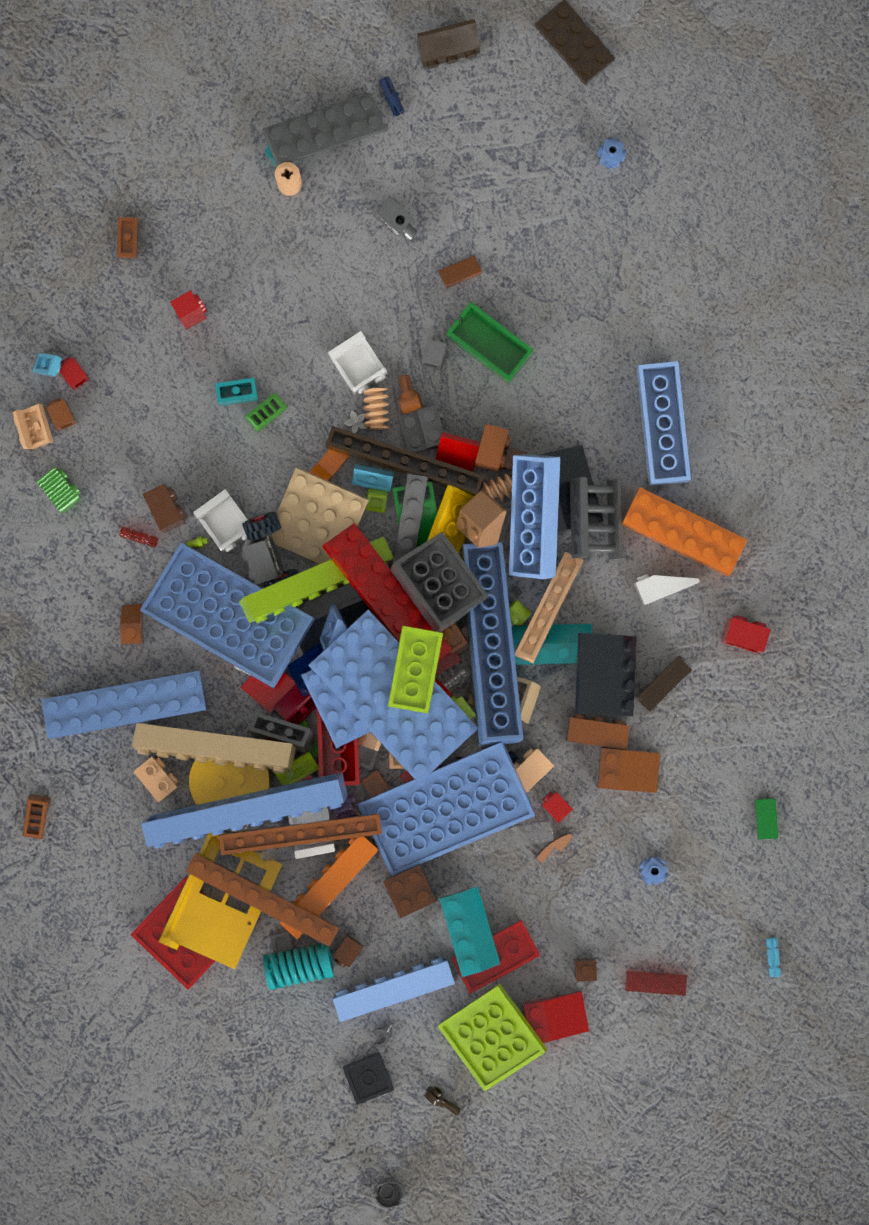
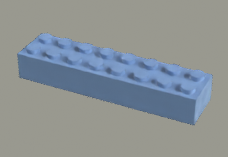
M202 671L41 699L48 739L208 710Z

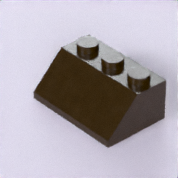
M475 19L417 33V47L423 68L433 69L441 63L447 62V64L457 62L458 59L465 57L466 59H472L477 54H480V43Z

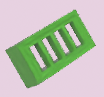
M273 393L244 417L256 432L259 433L288 407L276 393ZM272 400L280 406L278 410L271 403ZM268 405L274 413L271 415L265 406ZM261 410L267 415V419H264L259 413ZM255 415L261 420L260 424L253 418Z

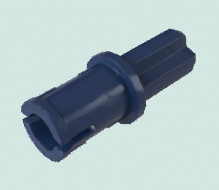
M389 76L382 78L379 82L385 94L384 99L388 101L393 116L400 115V112L403 114L405 110L399 100V92H396Z

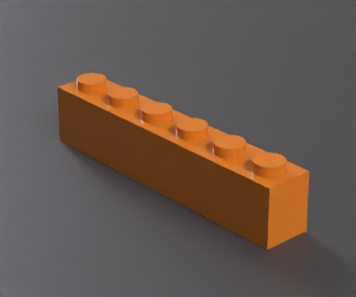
M366 836L351 838L348 841L350 846L345 851L341 849L334 857L336 859L335 863L332 866L328 863L321 871L323 876L319 880L315 878L307 886L310 890L305 896L301 893L294 903L320 915L377 853L379 848ZM280 922L296 939L303 934L295 928Z

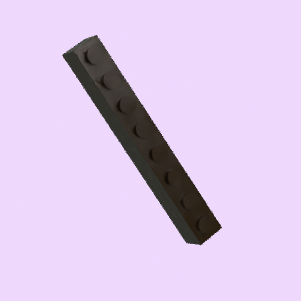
M335 426L331 427L326 442L327 449L400 473L407 474L409 472L427 475L428 482L446 488L447 485L454 486L473 496L479 493L484 475Z

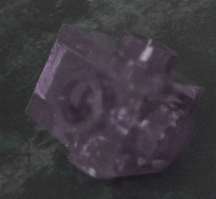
M347 790L348 796L345 802L341 803V807L330 809L328 806L330 813L334 814L337 819L359 816L355 807L358 802L354 793L350 794Z

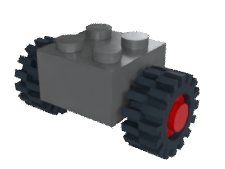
M276 512L264 513L242 523L247 540L242 547L241 555L243 560L248 562V574L251 580L254 579L256 585L264 583L266 588L298 574L297 569L282 571L283 564L272 537V533L277 532L281 528Z

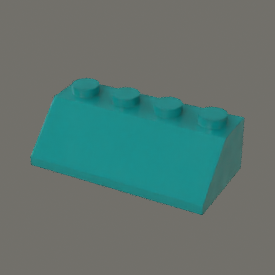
M553 624L534 663L515 656V665L577 664L578 633H592V625ZM514 625L512 627L514 655L529 625Z
M478 886L439 897L461 976H469L499 965L500 961Z

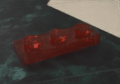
M626 970L625 991L686 996L687 975Z

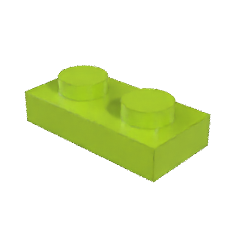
M310 752L293 761L291 772L285 771L284 774L275 772L282 785L296 783L319 769V766Z

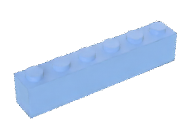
M442 957L431 960L432 964L430 965L418 964L412 967V971L405 973L404 970L393 973L394 977L388 979L385 976L374 979L373 984L367 985L365 982L356 985L355 990L348 992L347 989L336 992L333 1002L339 1021L342 1022L455 984L448 960H443Z

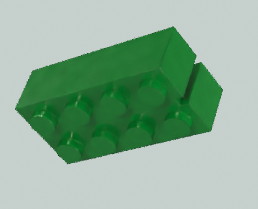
M472 302L468 304L461 313L459 320L457 319L446 333V337L508 385L534 351Z

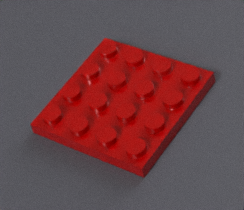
M185 876L130 935L189 990L212 966L215 960L181 945L176 950L159 942L188 879ZM200 890V894L207 896L202 890Z

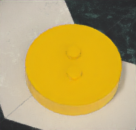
M207 760V763L194 761L189 776L190 792L195 803L199 805L270 789L269 769L266 768L265 771L253 769L254 767L252 766L238 768L230 763H227L226 766L215 764V761Z

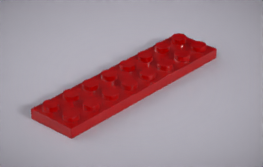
M355 523L322 546L380 623L398 642L400 641L402 626L433 631L392 574L390 568ZM443 637L438 661L452 651Z

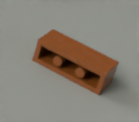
M574 714V718L569 717L566 741L626 750L630 726H626L625 721L613 720V723H606V718L594 717L593 720H586L585 715Z

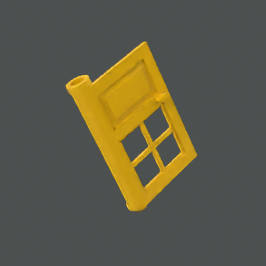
M209 833L200 851V854L213 861L220 849L219 834L212 835V833ZM254 851L231 854L241 859L235 871L239 874L244 861H247L267 870L260 885L269 890L272 889L282 867L281 863ZM190 874L159 942L176 950L179 945L235 969L261 911L250 906L248 913L245 914L225 905L229 896L227 893H225L221 903L200 894L199 892L204 881Z

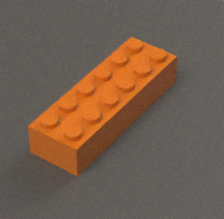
M641 487L637 490L622 521L623 527L726 577L731 575L747 542V539Z

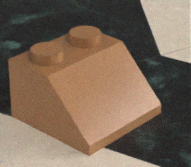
M482 490L460 510L456 528L478 548L497 545L506 510L487 492Z

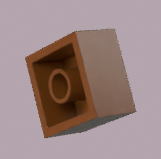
M485 424L475 462L476 468L498 473L499 468L503 469L506 459L503 451L504 449L508 450L511 436L508 435V429Z

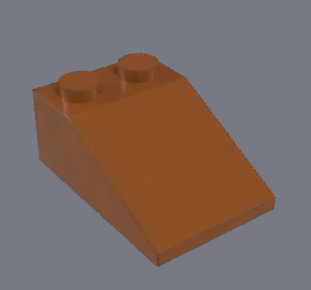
M600 748L597 788L657 793L660 753Z

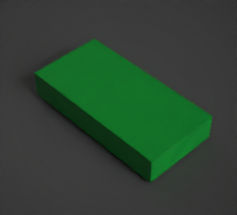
M755 799L757 839H777L776 799Z

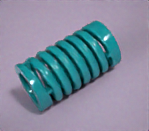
M323 943L315 945L318 962L313 945L308 946L310 962L306 947L300 948L302 962L299 949L294 948L295 966L291 950L289 949L285 951L287 966L283 951L278 952V958L275 953L264 954L263 966L269 990L279 989L280 987L284 988L286 984L288 986H293L294 983L299 985L301 981L303 983H308L309 980L314 982L316 978L318 980L333 978L334 968L329 946Z

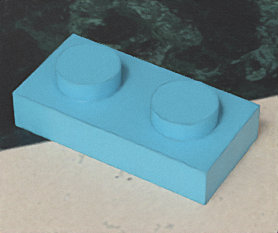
M39 353L32 372L55 377L61 368L60 362L62 358L56 355Z
M355 464L352 484L390 492L394 472Z

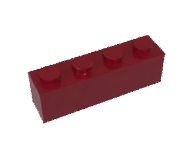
M301 678L273 708L285 721L300 725L316 708V705L303 678Z

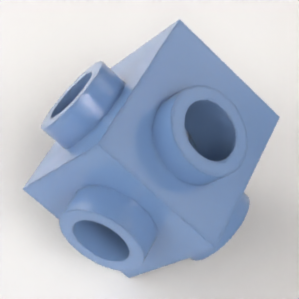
M609 138V140H604L603 145L599 144L597 156H600L599 164L607 168H618L620 161L624 162L626 150H623L624 143H621L619 139Z
M651 856L648 859L645 857L639 865L640 870L638 872L642 874L640 879L649 885L652 882L655 885L659 882L662 884L668 876V873H666L668 868L665 867L666 862L658 856L655 859ZM652 868L658 869L656 875L651 874Z

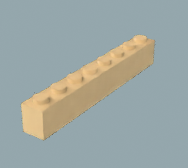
M136 723L132 747L141 755L156 753L158 757L168 758L171 755L176 756V759L185 761L188 758H193L200 763H207L208 760L215 761V764L226 766L227 763L234 764L238 768L252 766L254 767L253 769L265 771L267 768L284 774L285 771H292L296 749L291 743Z

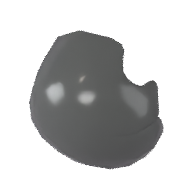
M388 1177L383 1178L376 1184L373 1195L375 1202L380 1207L390 1209L400 1205L402 1199L405 1198V1191L403 1185L397 1179Z

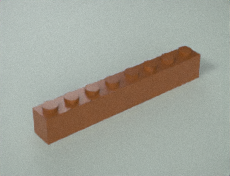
M198 852L194 854L185 871L329 947L340 927Z

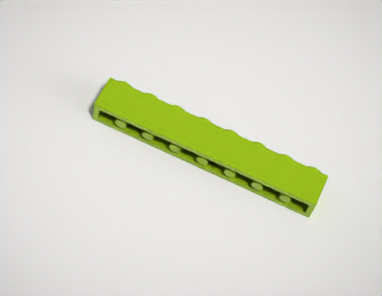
M381 537L370 542L387 566H389L388 562L394 557L385 538ZM331 559L245 596L239 602L248 622L256 621L258 624L267 620V615L269 614L279 615L286 611L285 607L290 605L292 608L303 604V599L309 598V600H313L321 596L319 592L326 590L328 593L337 589L338 584L343 582L344 585H347L350 582Z

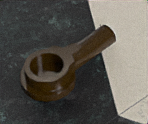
M429 1086L426 1089L425 1097L430 1103L442 1108L445 1107L455 1115L459 1114L461 1108L446 1100L442 1096L443 1092L438 1087Z

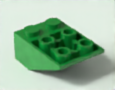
M427 482L416 547L427 542L437 515L432 482ZM405 486L392 488L398 524L400 522Z

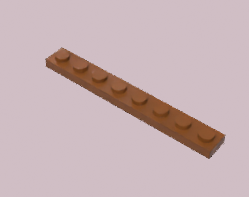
M376 813L219 834L221 855L378 835L382 834L380 815Z

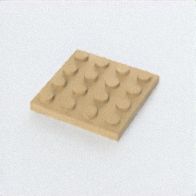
M296 467L277 512L281 528L277 532L272 533L274 543L319 564L331 560L322 546L353 523L358 527L370 499Z

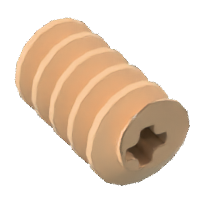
M284 162L277 166L275 179L279 191L287 196L297 194L302 186L298 167L291 162Z
M370 388L363 392L364 395L369 396L364 399V403L369 404L364 406V410L369 412L364 414V418L369 420L364 423V426L370 430L389 429L388 426L384 425L389 419L383 417V415L389 413V411L383 409V407L389 405V403L383 401V399L389 397V395L383 394V391L388 390L386 388Z
M513 471L511 472V478L507 473L504 474V481L498 476L497 483L492 479L489 480V486L482 482V489L480 490L487 492L495 501L496 498H499L503 502L504 495L511 499Z

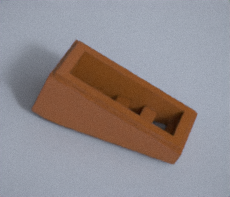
M30 794L27 801L22 836L43 839L50 797ZM33 810L42 812V815L31 813V811ZM30 818H31V819H36V820H41V822L39 823V822L30 821ZM29 826H31V827H37V828H40V829H39V831H36V830H30V829H28V828H29Z

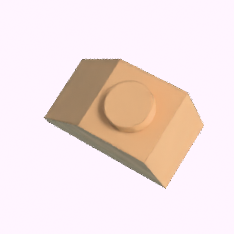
M371 732L358 738L359 745L379 751L381 742Z

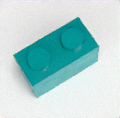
M254 377L215 383L219 406L259 401L257 384Z

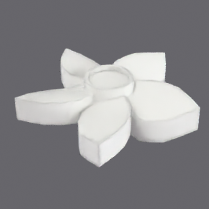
M351 411V419L345 421L344 424L352 426L353 433L358 431V427L367 429L364 426V422H362L365 419L364 414L357 416L355 412Z

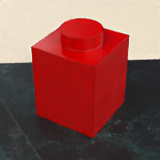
M73 357L70 359L66 358L60 362L61 368L59 372L73 390H76L90 379Z
M550 791L542 799L544 802L541 805L557 823L573 810L558 792L552 793Z

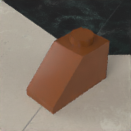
M142 604L122 605L120 635L121 644L123 645L144 644L143 612L140 611Z

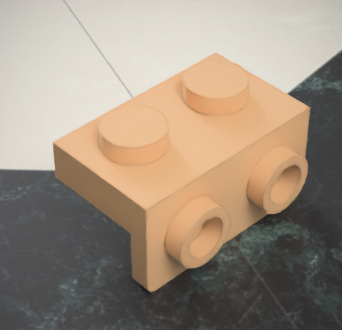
M37 404L24 410L13 411L14 423L17 426L20 436L19 440L23 449H36L53 442L43 404Z

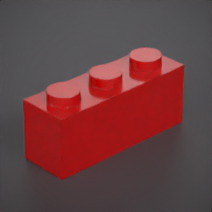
M191 290L170 301L186 330L207 319L204 314L207 310L199 295H193Z

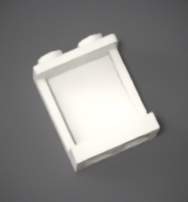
M361 331L328 352L330 359L354 395L357 393L363 394L365 390L369 389V385L374 382L378 384L386 378V368L382 365Z
M226 489L193 512L221 552L226 550L228 553L237 546L235 543L239 540H247L242 523L248 519Z
M328 807L322 808V811L317 813H310V811L302 812L301 816L290 818V815H288L290 825L330 820ZM334 840L294 846L295 859L336 851Z

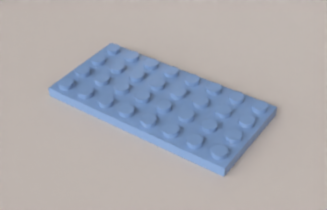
M180 543L140 609L141 612L272 688H275L315 621L310 615L296 607L292 608L290 605L285 607L286 611L274 616V613L267 615L268 619L257 624L256 621L249 623L239 601L243 597L255 593L262 588L183 543Z
M367 610L308 666L412 777L420 783L467 740L478 727L435 681L429 713L388 707L399 642Z
M503 742L496 743L433 770L420 783L412 779L358 803L363 815L376 813L380 815L382 834L372 836L391 876L536 815Z

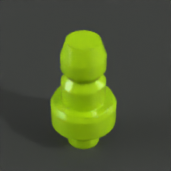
M198 536L193 541H187L186 546L190 548H204L205 544H208L209 541L208 538Z

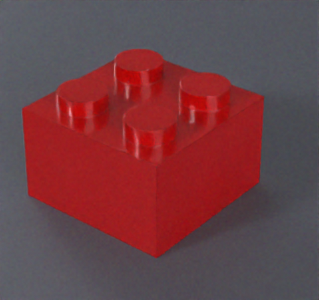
M736 615L727 619L720 642L755 653H763L771 629L766 628L767 624L758 621L749 623L747 618Z

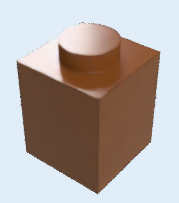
M55 399L49 403L50 406L46 407L58 431L77 423L66 400Z

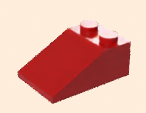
M582 991L523 1002L526 1020L543 1043L589 1031Z

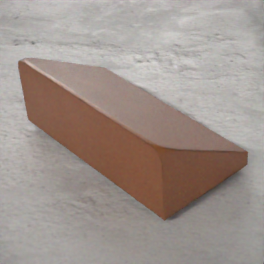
M475 256L438 270L445 289L482 274Z

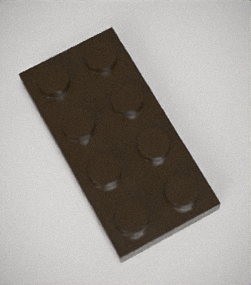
M566 0L560 2L534 25L584 85L615 61V57Z

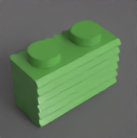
M53 467L39 478L36 483L56 508L64 514L81 500L79 496L81 492L74 483L72 485L68 483L66 479L69 477L62 468L58 470L56 467Z

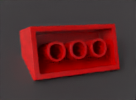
M317 709L319 777L342 772L345 785H360L358 738L336 748Z

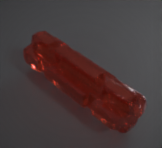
M122 527L119 533L120 537L129 538V540L144 545L147 544V546L156 548L158 544L157 537H149L148 534L136 530L131 531L127 527Z

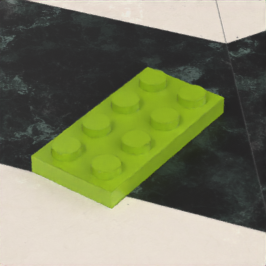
M402 626L388 707L429 713L443 633Z

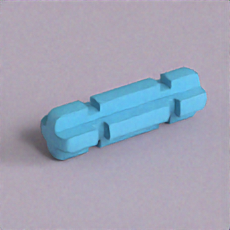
M770 937L766 939L768 965L770 966L769 975L771 977H779L781 971L778 967L780 965L779 950L777 949L778 939Z

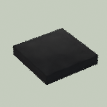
M380 1052L342 1066L357 1105L394 1091Z

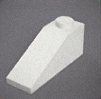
M646 574L638 577V582L634 586L644 606L698 584L700 581L698 578L658 575L649 577Z

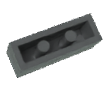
M255 712L249 727V732L253 738L291 743L296 748L295 751L303 754L310 751L315 739L310 728Z

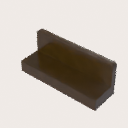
M680 655L677 656L635 698L650 712L692 669L682 660Z

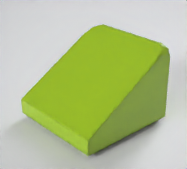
M369 488L367 498L370 500L366 511L385 513L388 492Z

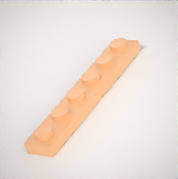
M564 553L556 569V577L551 579L515 652V656L534 663L583 564V559H572L571 554Z

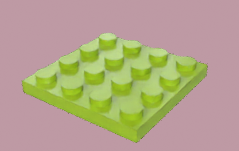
M500 983L438 1025L440 1031L484 1091L548 1050Z

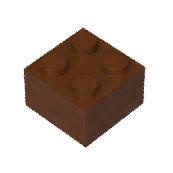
M162 484L143 493L160 531L166 533L185 524L184 518L187 516L182 506L176 504L178 497L172 487Z
M420 864L383 881L400 918L437 902Z

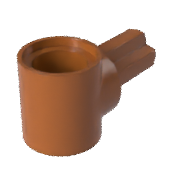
M402 375L399 377L402 390L399 404L402 413L407 414L423 408L419 393L413 390L410 376Z

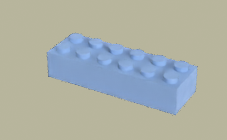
M678 361L638 365L636 370L649 486L689 482L691 475Z
M530 454L513 455L510 576L536 579L556 577L560 457Z

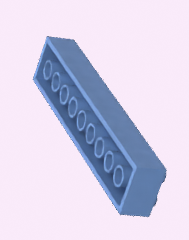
M498 542L497 545L478 548L474 544H463L459 550L460 557L489 596L466 614L479 746L494 745L499 742L504 744L519 743L524 738L502 542Z
M341 772L150 815L141 823L146 846H153L155 849L165 846L167 842L178 844L184 842L185 838L192 837V840L203 838L204 834L212 833V835L222 834L225 829L231 828L232 831L243 829V825L251 824V827L263 824V821L266 820L277 822L282 820L283 816L290 815V818L301 816L302 812L306 811L317 813L322 811V808L328 806L330 809H335L342 806L341 803L345 802L348 794Z

